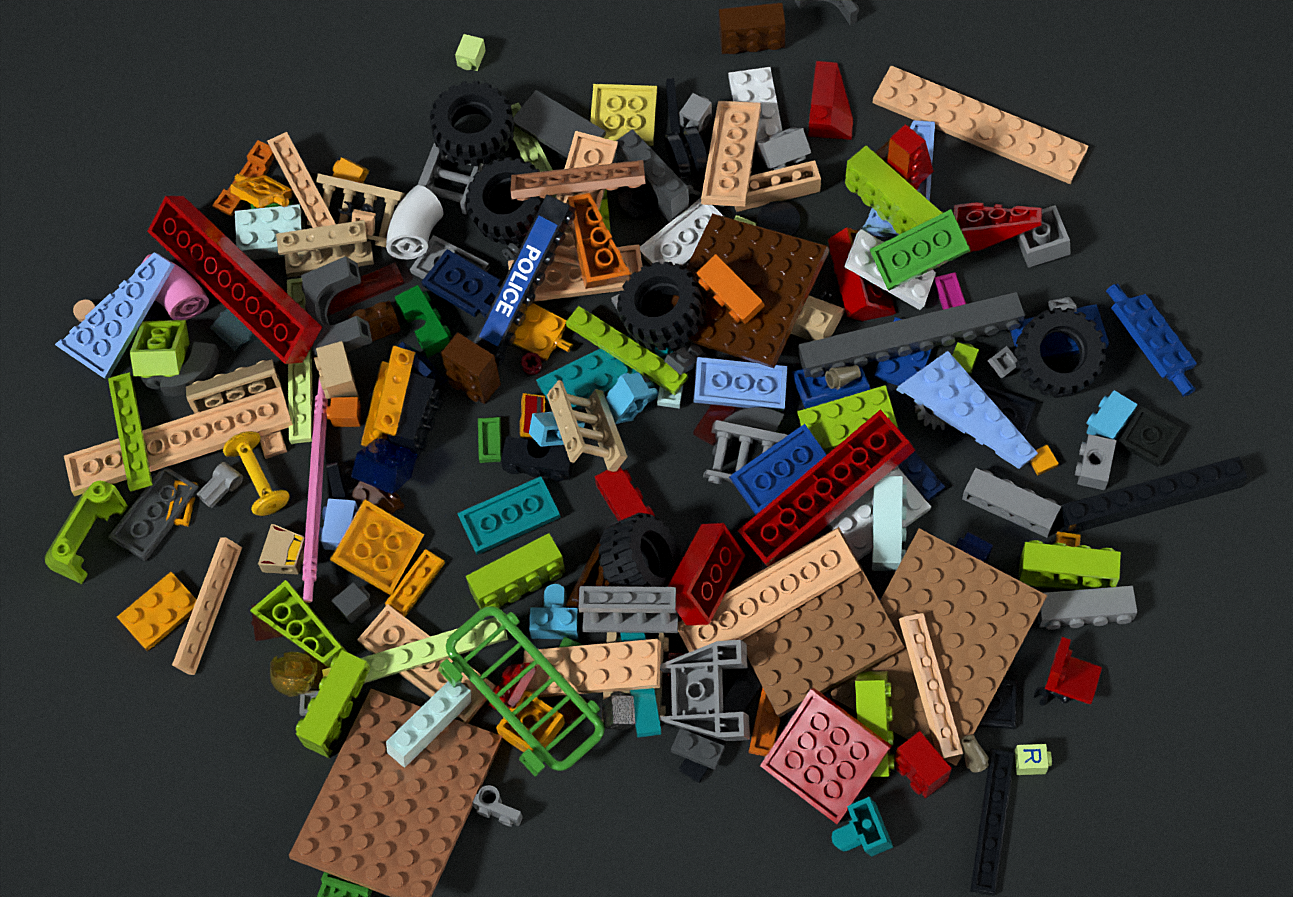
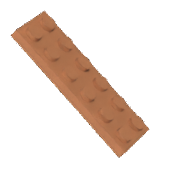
M643 160L511 175L512 199L524 201L536 196L545 198L547 194L550 196L553 194L567 196L579 191L592 193L597 191V189L605 188L606 190H616L623 186L636 188L641 186V184H646Z

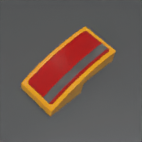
M523 393L521 398L520 438L533 439L529 434L532 414L545 412V396Z

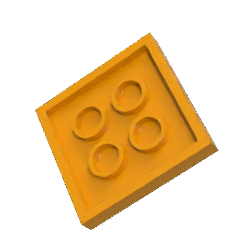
M365 499L330 560L391 595L424 534Z

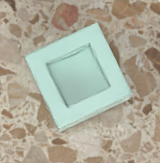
M660 386L657 406L680 409L683 386L676 395L671 394Z

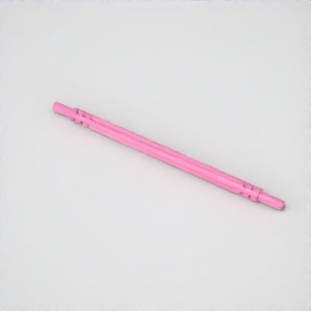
M319 378L318 392L315 396L302 575V580L304 581L303 601L306 603H310L313 600V585L317 575L327 426L326 410L328 399L325 397Z

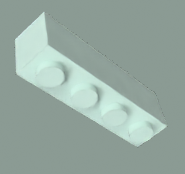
M885 476L873 486L872 571H896L906 553V550L902 549V542H906V528H902V520H906L907 507L902 506V498L907 496V485L902 484L903 476Z
M447 682L386 741L387 753L405 768L471 703V690L461 682L456 687Z

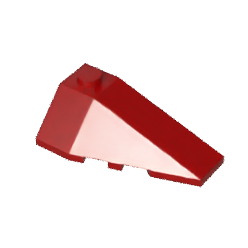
M816 61L808 136L851 140L853 117L838 63Z
M977 202L954 205V216L968 243L970 252L979 251L1042 225V208L1015 206L1012 209L1003 208L1001 204H995L994 207H985L983 203Z

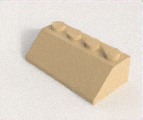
M808 295L791 334L809 341L831 337L845 313V309Z
M262 360L256 365L240 367L234 372L218 374L205 381H196L192 385L186 386V397L194 414L264 391L278 387L282 388L273 360Z

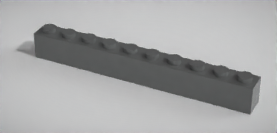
M1015 292L799 344L798 355L805 378H816L822 376L833 367L853 365L862 367L869 362H883L890 357L898 355L903 357L918 350L928 351L939 345L949 346L960 340L970 341L980 335L986 334L990 336L1005 329L1015 330L1023 325L1025 314L1018 294Z

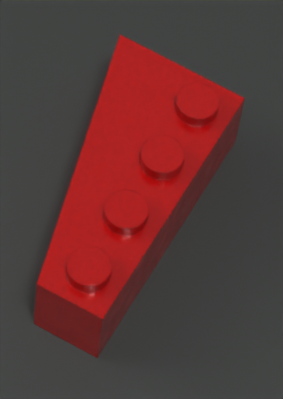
M905 124L890 138L887 164L918 190L920 184L934 171L926 141Z

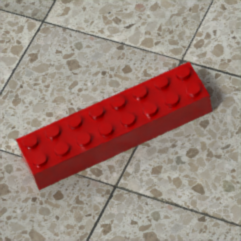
M880 409L741 527L738 532L769 567L799 550L911 455L915 449Z

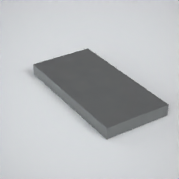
M537 90L513 117L515 127L567 158L575 131L604 138L606 135L605 130Z
M168 467L159 470L152 479L153 485L145 488L108 536L111 541L145 562L172 528L174 520L176 518L179 519L185 511L190 499L195 498L201 490L198 485ZM175 480H179L186 484L178 485L177 491L173 486ZM174 501L171 516L166 521L170 502Z

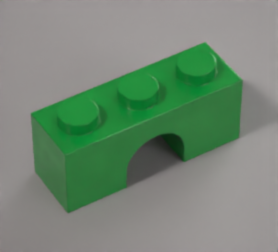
M416 285L395 296L397 307L407 324L417 319L426 322L423 327L414 331L426 357L429 358L444 350L450 342L451 333L446 325H441L439 321L441 316L436 307L431 308L429 304L431 299L426 290L422 292L420 287Z

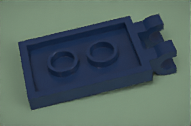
M448 249L421 281L423 287L475 318L479 313L486 318L491 308L490 304L496 298L501 286L499 279Z

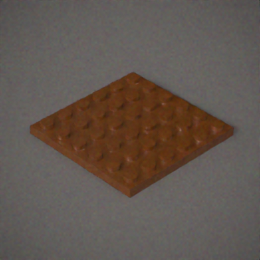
M712 213L686 269H689L698 281L699 277L696 272L716 254L763 301L765 306L746 325L741 320L737 323L729 315L730 310L725 305L721 307L713 298L714 294L710 290L706 291L700 285L707 301V314L703 316L705 321L701 327L698 326L699 331L695 336L691 335L688 338L689 342L775 368L830 251L829 248L825 245ZM672 296L664 315L675 307L679 296Z

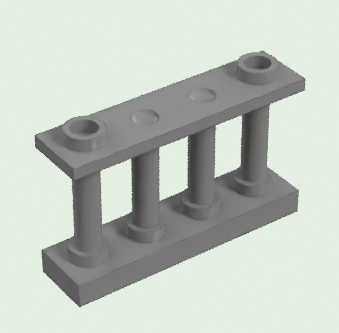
M434 143L418 185L426 187L437 197L460 202L462 214L467 215L466 193L469 192L467 189L470 182H474L473 176L477 172L480 173L485 165L484 163H478V166H474L471 176L441 169L442 161H446L448 158L439 152V148ZM441 177L467 184L464 194L434 187L435 179Z
M716 420L713 423L711 432L716 433L718 437L713 470H706L703 477L709 478L708 482L722 484V481L733 483L729 478L731 474L722 473L727 440L730 437L739 438V442H741L736 471L746 465L750 444H753V441L762 443L761 446L763 447V452H765L788 435Z
M580 586L578 608L579 612H584L583 632L678 633L676 587Z

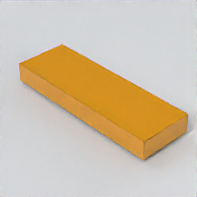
M425 549L387 599L385 606L388 604L406 617L444 566L445 561Z

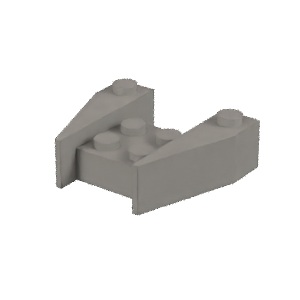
M742 640L716 641L660 664L662 672L671 673L672 716L659 717V720L667 725L724 741L750 740L749 715L744 712L723 713L722 670L747 668V644Z

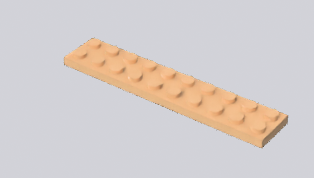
M890 66L873 97V103L916 121L935 122V129L1068 184H1071L1088 150V145L894 66Z
M278 387L143 430L150 472L223 449L225 443L231 437L241 432L253 431L257 432L261 437L289 428L292 425L282 388ZM119 438L64 456L74 497L83 494L96 481L101 480L115 484L127 480Z

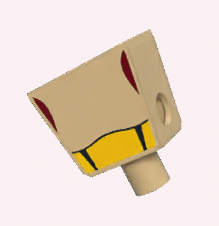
M271 524L258 562L262 572L299 574L304 560L305 537Z

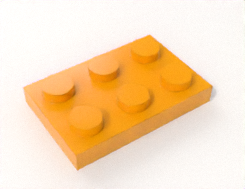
M170 572L119 614L117 618L148 652L191 616L197 599Z

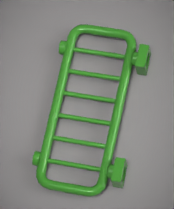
M484 607L447 639L446 653L453 662L451 663L448 659L444 660L439 665L438 671L453 687H456L462 681V672L534 750L532 752L528 748L520 756L519 760L535 777L544 769L545 765L543 762L557 771L570 768L595 746L604 735V723L598 716V713L601 711L599 706L592 700L587 703L516 626L520 622L512 612L506 615L497 607ZM487 616L496 617L502 626L463 659L455 649L456 643ZM504 629H507L519 643L479 676L467 662ZM522 646L534 661L495 694L483 679ZM539 664L551 678L511 712L499 697ZM555 682L567 696L528 730L516 715L549 685ZM571 699L583 714L544 748L532 733ZM587 717L594 724L595 732L565 760H555L548 751Z

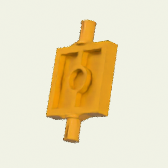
M237 173L235 181L238 183L231 184V193L238 196L241 200L253 204L256 208H265L273 203L287 207L289 199L293 197V190L266 175L250 178Z
M534 303L528 306L524 313L526 315L524 322L517 327L514 333L516 337L513 344L530 353L538 354L545 361L548 360L552 351L557 347L569 353L573 344L562 339L563 332L567 327V320Z

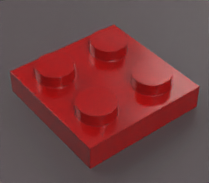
M531 663L508 666L502 674L503 680L499 686L494 688L493 692L497 694ZM536 666L499 697L509 709L516 707L537 670ZM489 702L488 705L491 706L492 708H494L495 710H497V709Z

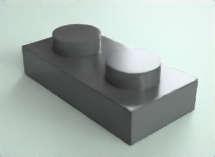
M691 343L668 354L664 362L682 375L696 368L697 357L708 358L709 356L699 346Z
M680 728L672 745L671 752L716 770L725 746Z

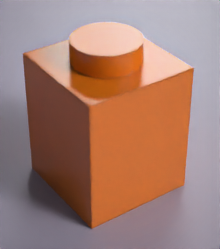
M358 397L331 398L330 406H327L326 413L327 419L331 420L333 427H360L361 404Z

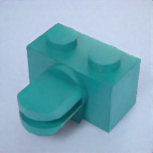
M870 797L847 806L852 820L849 821V824L839 827L832 832V842L841 851H848L862 845L864 851L872 857L893 848L877 805Z

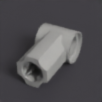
M222 462L216 467L212 475L213 477L197 493V496L208 507L213 508L228 491H234L243 481V475L227 462Z

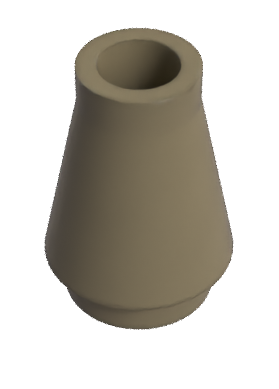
M857 365L833 367L825 373L827 385L831 389L835 388L837 390L861 377V371Z
M974 735L963 737L961 743L963 745L966 767L971 772L985 770L989 765V757L979 745Z

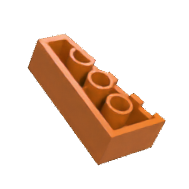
M587 193L568 197L567 204L576 208L574 212L575 219L571 224L585 289L628 281L631 273L628 267H626L619 249L615 246L591 194Z

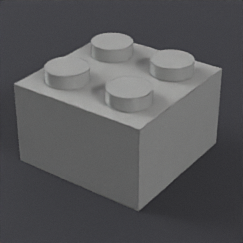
M792 127L757 140L755 144V151L761 167H766L769 170L786 167V162L793 161L796 163L805 160V155L811 153L803 128Z
M1056 205L1042 209L1041 226L1015 236L1028 268L1071 255L1070 239Z

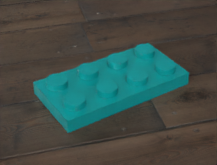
M541 476L457 513L476 555L561 518Z

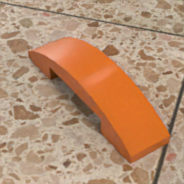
M257 140L247 155L248 162L240 173L250 178L266 175L274 159L270 146ZM230 186L228 190L223 189L212 206L232 216L247 201L241 200L238 196L231 193Z

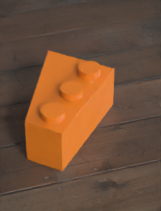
M716 254L696 272L699 277L697 282L706 291L710 290L714 294L713 298L721 307L725 305L730 310L729 315L737 323L741 320L746 325L765 306L763 301Z

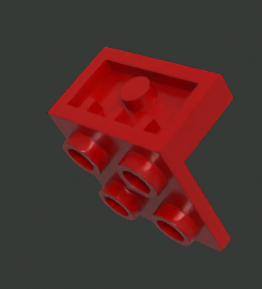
M1062 637L1045 689L1091 704L1102 668L1071 657L1073 651L1069 649L1071 639Z

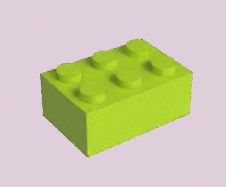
M186 320L143 321L130 350L134 376L149 378L157 375H164L165 377L179 375L189 346Z

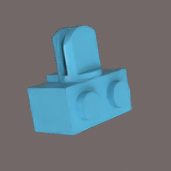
M625 373L621 375L615 386L608 392L606 400L615 424L632 421L644 409L647 403L652 402L658 397L659 392L654 388V383L652 381L645 382L640 373Z
M559 584L547 586L544 591V607H530L529 631L532 639H563L564 637L578 639V608H566L567 594L563 586Z

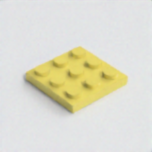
M593 84L590 122L605 130V139L616 141L633 129L648 146H654L657 86Z

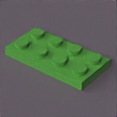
M951 209L869 249L889 291L971 251Z

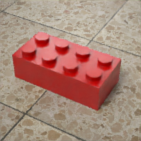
M724 523L701 524L668 587H676V611L686 626L710 624L745 557L744 552Z

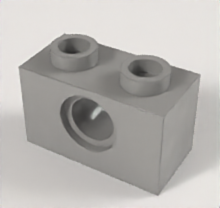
M692 93L679 112L680 134L682 135L683 129L695 126L701 139H703L712 126V104L706 97Z
M1089 434L1087 441H1082L1079 455H1082L1083 459L1082 463H1077L1075 476H1079L1078 485L1105 490L1109 479L1116 440ZM1090 459H1095V460H1097L1100 464H1098V465L1092 464L1089 460H1090Z

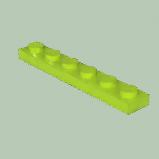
M580 306L577 307L566 321L568 328L673 395H676L688 379L687 374L680 375L664 362L665 360Z
M129 372L108 378L128 488L130 491L152 486L153 483L132 376Z

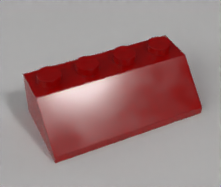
M846 227L829 238L830 254L833 259L834 271L837 275L839 290L843 298L847 317L865 321L896 314L891 293L844 267L856 234L859 231Z

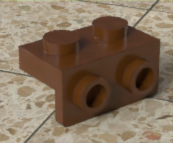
M390 300L379 302L366 309H359L348 315L349 319L358 316L369 322L372 341L400 332L401 330Z
M364 476L349 495L351 500L356 501L358 507L366 499L391 515L396 510L403 509L405 506L400 501V496L394 491H390L385 486V481L379 476Z

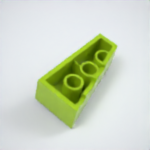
M286 580L250 610L259 619L328 668H330L333 658L336 655L339 656L341 650L347 652L311 607L303 601L297 590Z
M341 650L339 656L336 655L333 658L328 676L322 678L319 684L320 690L316 698L313 697L308 704L307 710L309 711L305 718H301L296 726V735L304 747L327 758H330L333 750L329 749L332 740H338L342 732L340 730L342 719L349 717L352 710L353 702L351 699L352 697H358L371 669L367 661Z
M888 671L860 672L855 680L857 720L890 745H894L893 730L890 731L889 721L893 720L892 707H889V697L892 695L891 683H888ZM890 750L871 777H889L891 769H895L894 754H890Z

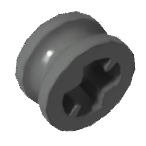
M510 243L508 249L504 248L502 253L508 261L515 260L519 248Z

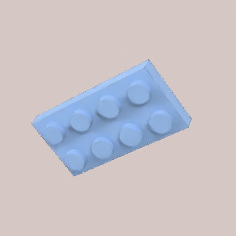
M697 357L694 403L743 408L760 407L783 412L785 409L787 366L776 365L775 368H770L758 363Z

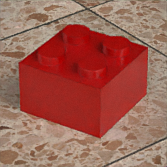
M920 731L897 748L895 768L902 776L906 775L911 781L910 786L918 795L922 794L926 799L948 781L952 768Z

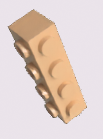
M815 160L750 176L746 207L735 206L736 212L763 206L772 201H784L820 192L821 177Z

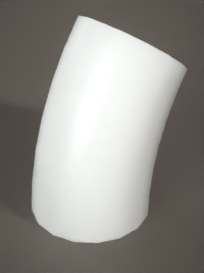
M421 185L413 187L401 200L392 216L387 232L386 248L387 252L393 257L406 260L415 259L426 253L428 249L430 233L436 223L443 217V208L437 197L426 187Z

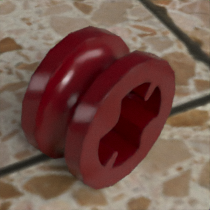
M533 352L523 356L521 360L523 371L528 375L538 374L542 369L540 356ZM531 360H534L536 366L528 367L527 362L530 361L531 363Z

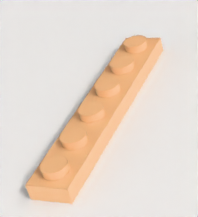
M285 132L268 140L267 142L312 228L335 225V221L288 133Z
M220 538L172 664V666L189 675H195L242 550L241 546L228 538Z
M920 613L902 617L899 619L935 749L943 759L963 754L924 614Z

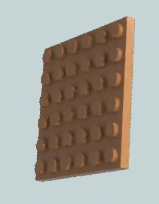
M839 527L836 529L840 531L861 571L742 640L747 644V657L779 718L798 708L810 689L815 688L823 694L905 648ZM822 537L816 539L815 541L809 543L808 545H806V546L800 548L799 550L793 552L792 554L786 556L785 558H783V559L777 561L776 563L770 565L769 567L763 569L762 571L756 573L755 575H753V576L747 578L746 580L740 582L739 584L733 586L732 588L728 589L725 594H727V593H729L730 591L734 590L735 588L741 586L742 584L746 583L747 581L751 580L752 578L758 576L759 574L763 573L764 571L768 570L769 568L775 566L776 564L780 563L781 561L787 559L788 557H790V556H792L793 554L797 553L798 551L804 549L805 547L809 546L810 544L816 542L817 540L821 539Z

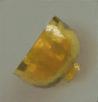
M286 652L284 657L278 659L275 656L270 662V681L274 688L284 695L294 697L305 694L316 681L317 662L313 663L310 661V656L299 652Z

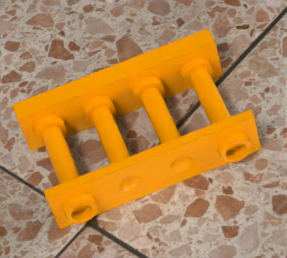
M393 346L389 363L384 361L380 363L361 441L362 446L383 451L387 435H396L415 352Z

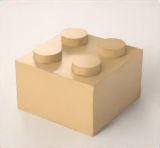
M343 342L316 348L318 357H315L314 360L320 374L319 379L326 399L335 397H358L359 399Z

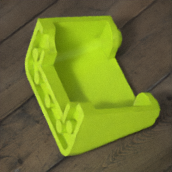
M101 480L96 481L81 495L45 555V563L52 571L80 584L84 582L88 574L81 567L84 561L83 558L76 555L78 548L97 517L108 521L109 516L118 513L123 516L128 508L125 500L114 485Z

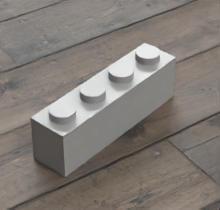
M975 468L962 500L1046 538L1061 508L1060 505H1057L1050 498L1044 499L1037 496L1030 489H1022L1015 486L1008 479L997 478L990 471Z
M1133 586L1044 593L1047 595V598L1038 613L1039 628L1046 627L1048 630L1058 629L1061 626L1070 625L1071 628H1079L1084 626V624L1092 623L1094 626H1103L1108 624V622H1117L1118 624L1130 623L1137 614Z

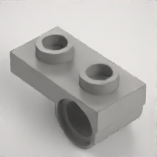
M487 785L482 787L473 800V805L477 809L476 812L487 818L490 815L497 817L500 823L510 827L512 824L520 826L523 819L521 811L503 805L499 791L494 786ZM487 795L496 796L493 803L487 804L483 802Z

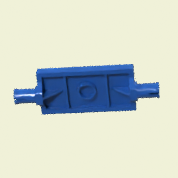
M1118 283L1110 286L1106 292L1115 302L1111 309L1162 378L1167 377L1170 382L1172 381L1183 397L1194 392L1195 387L1192 386L1184 373L1192 369L1197 363L1167 324L1165 318L1153 305L1152 301L1146 294L1128 298Z

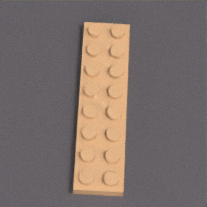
M836 529L725 594L709 625L686 626L684 621L681 620L678 622V632L689 652L716 641L743 640L861 571V568L840 531Z

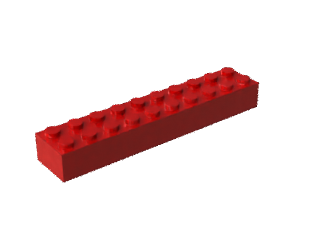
M165 196L147 232L283 363H303L322 326L184 196Z

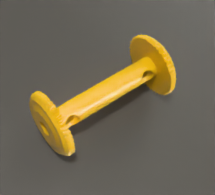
M253 431L241 432L231 437L225 443L223 453L228 457L240 456L260 496L252 505V512L259 516L273 514L287 504L290 497L289 493L286 490L272 491L252 451L259 444L260 435Z

